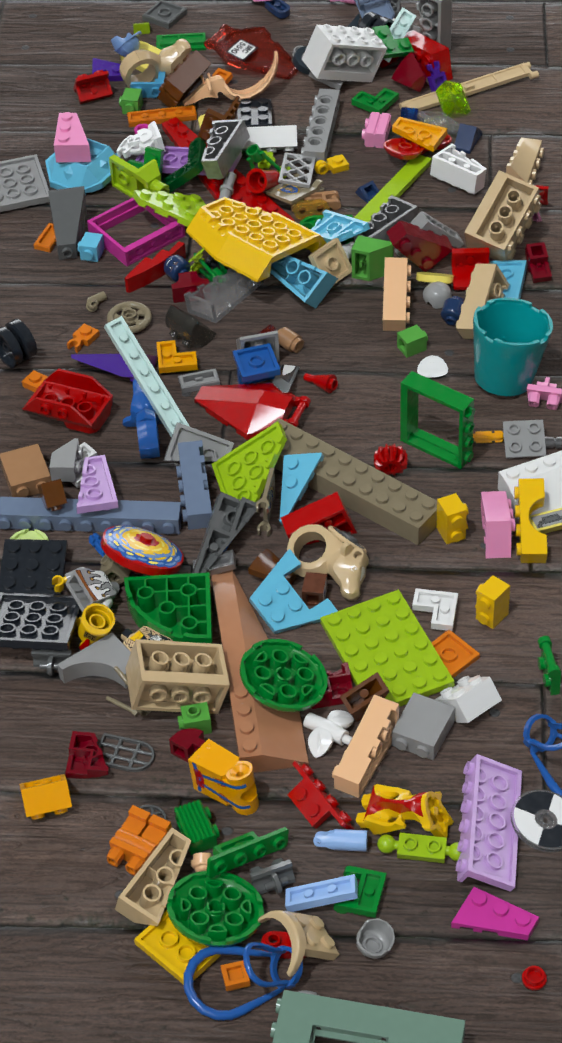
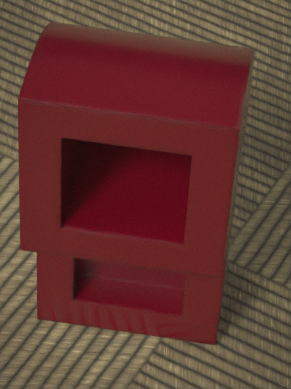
M545 242L526 244L527 271L530 272L533 283L551 281L552 274L548 264L549 256Z
M188 728L175 733L169 739L171 754L188 762V759L206 742L204 741V731Z

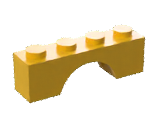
M544 478L519 479L518 486L514 487V499H518V505H515V518H519V524L515 525L516 537L520 536V543H516V555H520L521 563H546L547 535L537 531L529 520L530 515L535 510L544 506Z

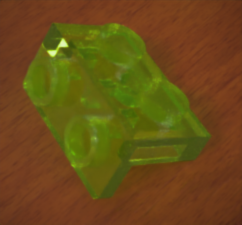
M445 80L437 88L436 94L445 117L449 118L453 112L467 115L471 111L460 83Z

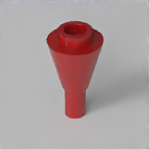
M305 373L303 376L304 381L314 383L327 393H332L338 386V380L334 374L312 375Z

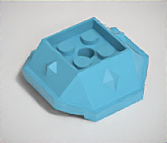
M88 138L91 162L56 163L54 152L45 161L50 187L58 190L84 186L85 195L86 193L100 190L111 181L109 157L113 154L118 155L110 146Z

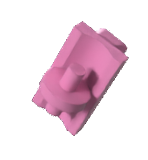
M546 377L545 382L537 381V385L528 384V405L539 407L540 400L547 401L546 406L548 409L557 410L559 404L562 403V389L557 388V384L550 383V377Z

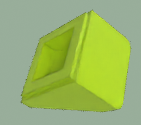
M149 22L134 23V34L138 31H141L142 34H150Z

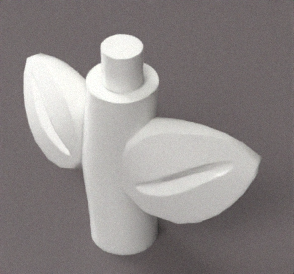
M334 710L329 713L327 719L311 712L306 715L303 726L313 730L309 735L308 745L316 759L323 756L331 748L333 742L341 746L350 744L353 737L349 736V732L345 730L354 722V718L350 713Z

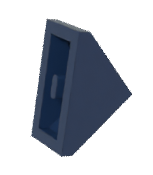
M460 123L454 144L456 146L455 149L470 154L482 136V131L477 127Z

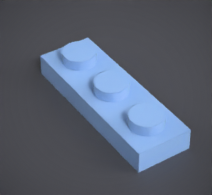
M353 874L287 888L285 907L287 911L295 912L358 899L357 878Z

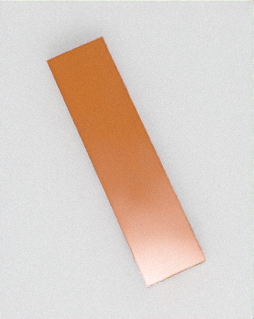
M195 105L127 112L129 127H136L139 124L149 125L153 121L156 124H162L174 117H177L181 122L197 120Z

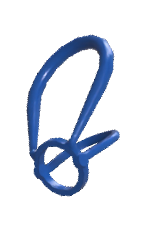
M535 714L525 724L523 743L526 747L530 748V754L548 788L553 794L562 798V789L536 755L538 751L562 749V742L553 745L557 737L562 739V734L557 732V729H562V723H556L554 719L546 714ZM540 718L547 720L550 727V736L545 744L530 738L532 724Z
M251 942L246 947L234 945L224 947L209 946L201 949L189 960L183 974L184 991L189 1003L201 1015L214 1020H233L283 992L285 988H294L302 975L303 961L291 980H280L277 974V963L281 954L287 951L292 954V947L290 946L273 947L259 942ZM251 948H259V949H263V950H266V951L256 950V949H251ZM216 954L243 955L246 972L255 984L268 988L278 987V989L234 1009L216 1010L206 1006L197 997L193 987V975L197 966L205 958ZM249 956L271 957L270 975L273 982L263 981L254 974Z

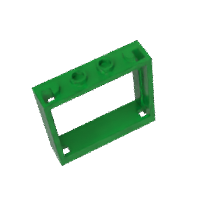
M411 371L401 382L400 441L459 469H462L468 461L471 462L474 455L472 452L474 443L473 430L475 427L473 423L475 414L474 399ZM418 394L460 412L459 446L418 428Z

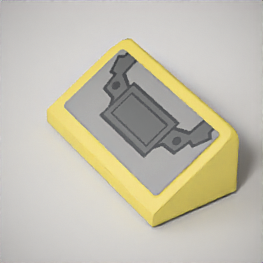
M562 508L530 515L531 525L543 534L561 530Z

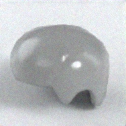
M440 281L428 284L423 290L425 303L429 302L435 309L442 308L445 300L452 297L449 285Z
M379 918L365 921L356 936L358 950L364 956L372 959L385 957L395 942L394 929L387 921Z

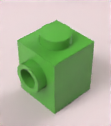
M125 88L123 95L119 98L122 114L141 111L143 105L142 89Z
M418 325L397 332V347L406 358L427 350L428 336Z
M207 702L180 706L181 716H177L179 729L196 728L204 731V734L212 733Z

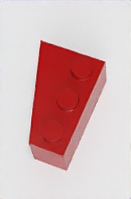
M338 492L281 517L289 539L297 529L306 525H321L327 530L329 526H333L351 534L357 533L351 516ZM319 540L310 541L305 545L319 542Z

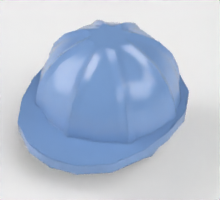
M138 31L133 35L127 33L125 38L119 36L112 38L111 43L115 49L114 51L126 57L129 53L139 50L140 42L138 37L142 32Z

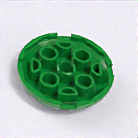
M267 639L253 644L252 648L243 654L240 662V677L249 694L261 704L283 712L304 711L316 705L325 694L328 683L327 673L321 661L314 654L311 656L302 649L303 646L283 639Z
M206 871L190 874L179 880L172 887L167 900V912L174 927L188 939L206 946H231L247 940L259 929L262 923H259L258 919L264 915L263 900L259 892L243 878L227 872L212 878L206 875Z

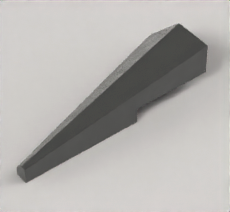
M220 492L216 498L192 573L207 572L256 512V502L244 497L239 500Z

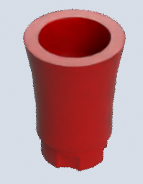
M254 168L247 174L246 185L251 192L261 193L281 184L278 183L280 173L275 170Z

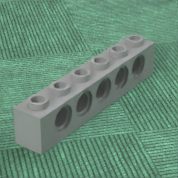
M319 89L318 95H315L312 116L309 117V126H307L306 130L307 137H304V147L301 148V155L316 157L315 163L318 160L326 161L340 106V90Z

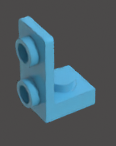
M159 72L158 79H155V82H131L130 88L142 89L143 98H157L160 93L158 89L164 83L166 72Z

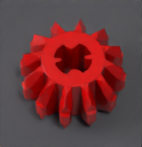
M395 443L392 446L386 444L385 447L380 446L375 451L374 466L377 470L387 475L393 474L395 476L396 473H403V470L407 469L408 454L406 450H403L402 446L396 447Z

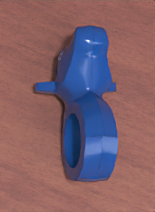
M134 379L130 408L131 415L124 418L122 423L124 427H137L140 458L160 457L157 424L163 423L136 379Z

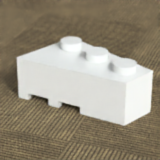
M453 143L432 156L431 176L471 194H475L484 188L487 169L474 159L469 160L465 152L457 151Z

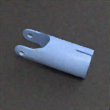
M346 829L319 831L315 834L313 843L317 847H327L333 850L367 852L368 831Z

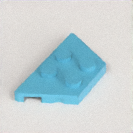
M324 210L323 219H318L311 230L320 234L328 243L334 238H338L340 242L369 230L370 226L368 222Z

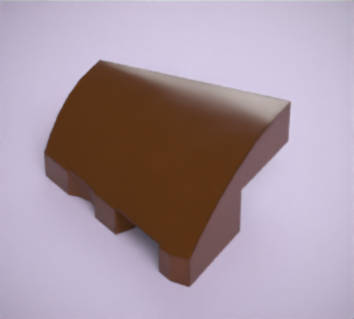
M266 549L252 562L248 568L249 574L265 579L280 559L271 550ZM293 572L285 577L291 586L296 580V574Z

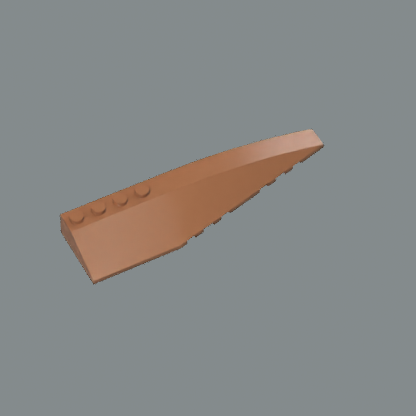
M233 570L211 575L220 640L230 684L228 692L240 761L250 762L254 773L294 768L292 763L295 760L302 765L304 763L309 765L300 711H277L261 704L249 694L240 677V662L243 654L252 648L253 644L268 639Z

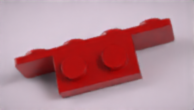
M295 760L292 765L304 779L287 795L311 826L317 829L332 814L343 828L354 830L355 828L350 823L352 821L351 817L344 810H339L337 807L339 802L331 794L327 795L324 791L326 786L318 778L315 779L312 776L314 771L306 763L302 765Z

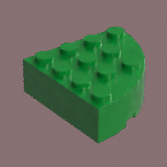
M209 572L124 577L127 606L132 619L139 628L147 626L175 642L213 644Z

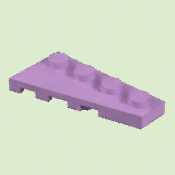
M105 455L86 457L84 459L80 483L81 488L76 507L77 514L118 508V500Z

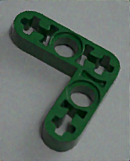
M200 137L195 138L189 145L187 164L162 181V183L169 186V193L201 173L204 169L201 160L206 143Z

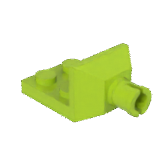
M114 154L109 157L112 186L129 197L133 198L134 190L141 191L142 189L151 192L164 191L169 193V186L161 182V174L155 159L138 169Z

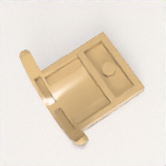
M275 910L264 914L258 919L259 923L276 919L286 928L292 947L291 962L287 971L289 977H292L297 972L304 956L334 961L339 955L334 940L328 935L323 921L317 916Z

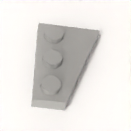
M177 422L163 461H179L178 443L202 440L205 462H215L231 452L234 443Z

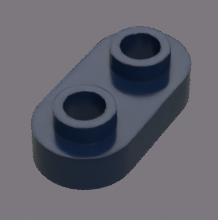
M283 0L265 1V8L276 17L284 19L290 15V6Z

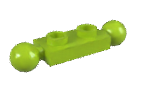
M400 833L398 841L391 835L386 834L382 835L377 842L378 849L382 853L388 854L397 850V858L444 863L445 855L454 861H458L461 852L457 851L459 842L446 846V837Z

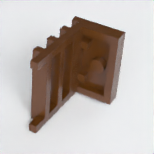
M236 96L225 115L208 108L198 137L206 141L210 139L209 132L213 128L212 121L235 120L241 103L239 102L240 97Z

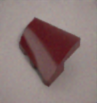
M410 52L399 64L391 79L420 92L427 75L422 71L421 63L417 62L415 58L417 55Z
M348 662L342 663V669L334 673L330 670L326 672L328 683L325 694L316 705L311 707L312 709L344 704L340 696L353 688Z
M72 731L69 757L65 771L66 778L85 779L108 775L109 768L104 761L103 752L98 745L96 734Z

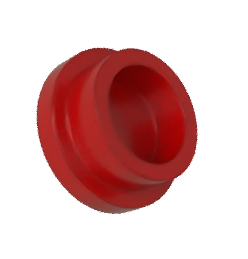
M529 966L522 973V983L526 988L540 990L546 985L547 976L541 967Z

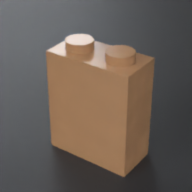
M38 444L0 454L1 467L12 497H29L40 494L37 485L51 481L50 473Z

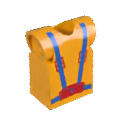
M208 739L188 759L194 789L226 806L232 805V808L241 815L253 814L259 807V800L252 764L248 761H240L238 756Z

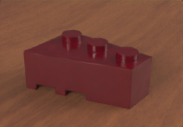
M402 220L387 231L392 245L424 272L429 271L452 252L453 249L446 235L434 234L431 230L420 229L419 226Z

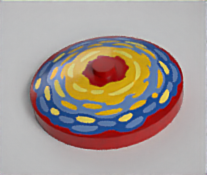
M130 525L109 527L104 531L100 542L104 553L113 561L132 571L146 575H173L179 572L184 560L183 553L176 544L156 532Z

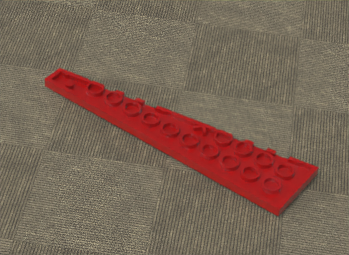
M177 117L162 123L163 131L174 143L175 147H189L190 143L198 137ZM236 168L234 169L233 173L236 174V179L233 185L234 192L230 199L246 203V206L252 208H262L265 212L272 213L273 211L295 222L289 214L263 192L258 194L251 192L246 185V177ZM197 175L214 199L218 200L220 195L219 189L224 182V178L217 180L208 179L206 175Z

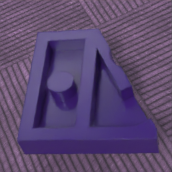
M93 58L92 74L98 70L108 71L109 82L124 81L119 72L121 64Z

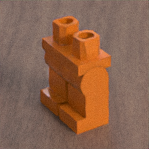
M132 805L128 811V818L109 841L111 849L106 858L108 863L114 867H118L122 860L127 861L125 865L126 871L135 876L172 828L170 821L154 814L151 816L150 812Z

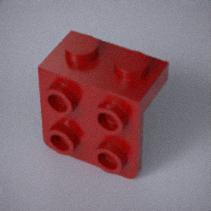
M489 247L452 249L451 269L452 275H454L453 288L455 290H466L469 287L471 273L474 271L475 264H489Z

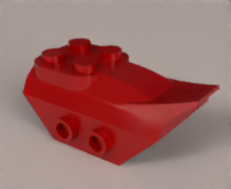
M57 369L41 383L22 410L63 421L69 429L92 434L97 432L109 417L113 404V395L92 376Z

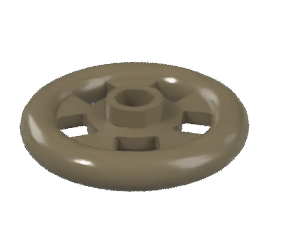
M136 301L119 303L112 307L107 314V323L122 316L127 325L136 324L128 326L132 333L144 330L152 320L150 309ZM139 316H144V319L139 320Z

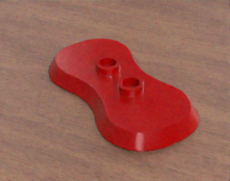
M447 134L436 150L446 148L452 141V137ZM404 137L390 139L383 143V147L389 155L402 160L415 159L420 154L430 151Z

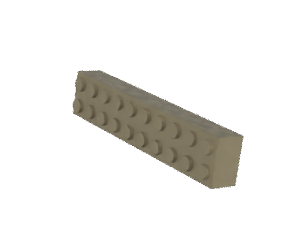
M280 418L274 422L278 421L282 425L287 437V441L274 467L275 469L283 473L284 455L322 453L324 459L318 463L314 471L315 475L308 483V487L325 496L338 492L347 508L416 545H419L436 528L437 500Z

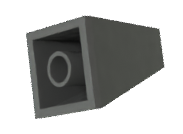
M81 186L50 190L48 194L59 260L77 258L78 242L82 240L87 221L85 188Z

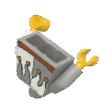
M79 567L65 574V577L55 575L52 578V585H55L54 591H63L64 584H66L82 612L88 605L93 603L103 604L111 608L113 599L119 592V584L115 581L110 582L105 572L85 567ZM81 617L78 618L77 626L80 624Z

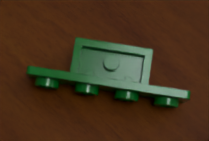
M283 827L261 837H258L251 831L214 846V856L209 857L207 860L206 875L212 878L285 848L288 843L289 830Z

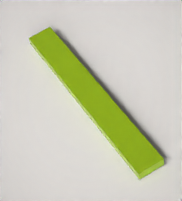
M419 155L417 158L409 160L354 218L369 222L371 216L380 211V206L388 202L390 195L399 198L431 165L432 158Z

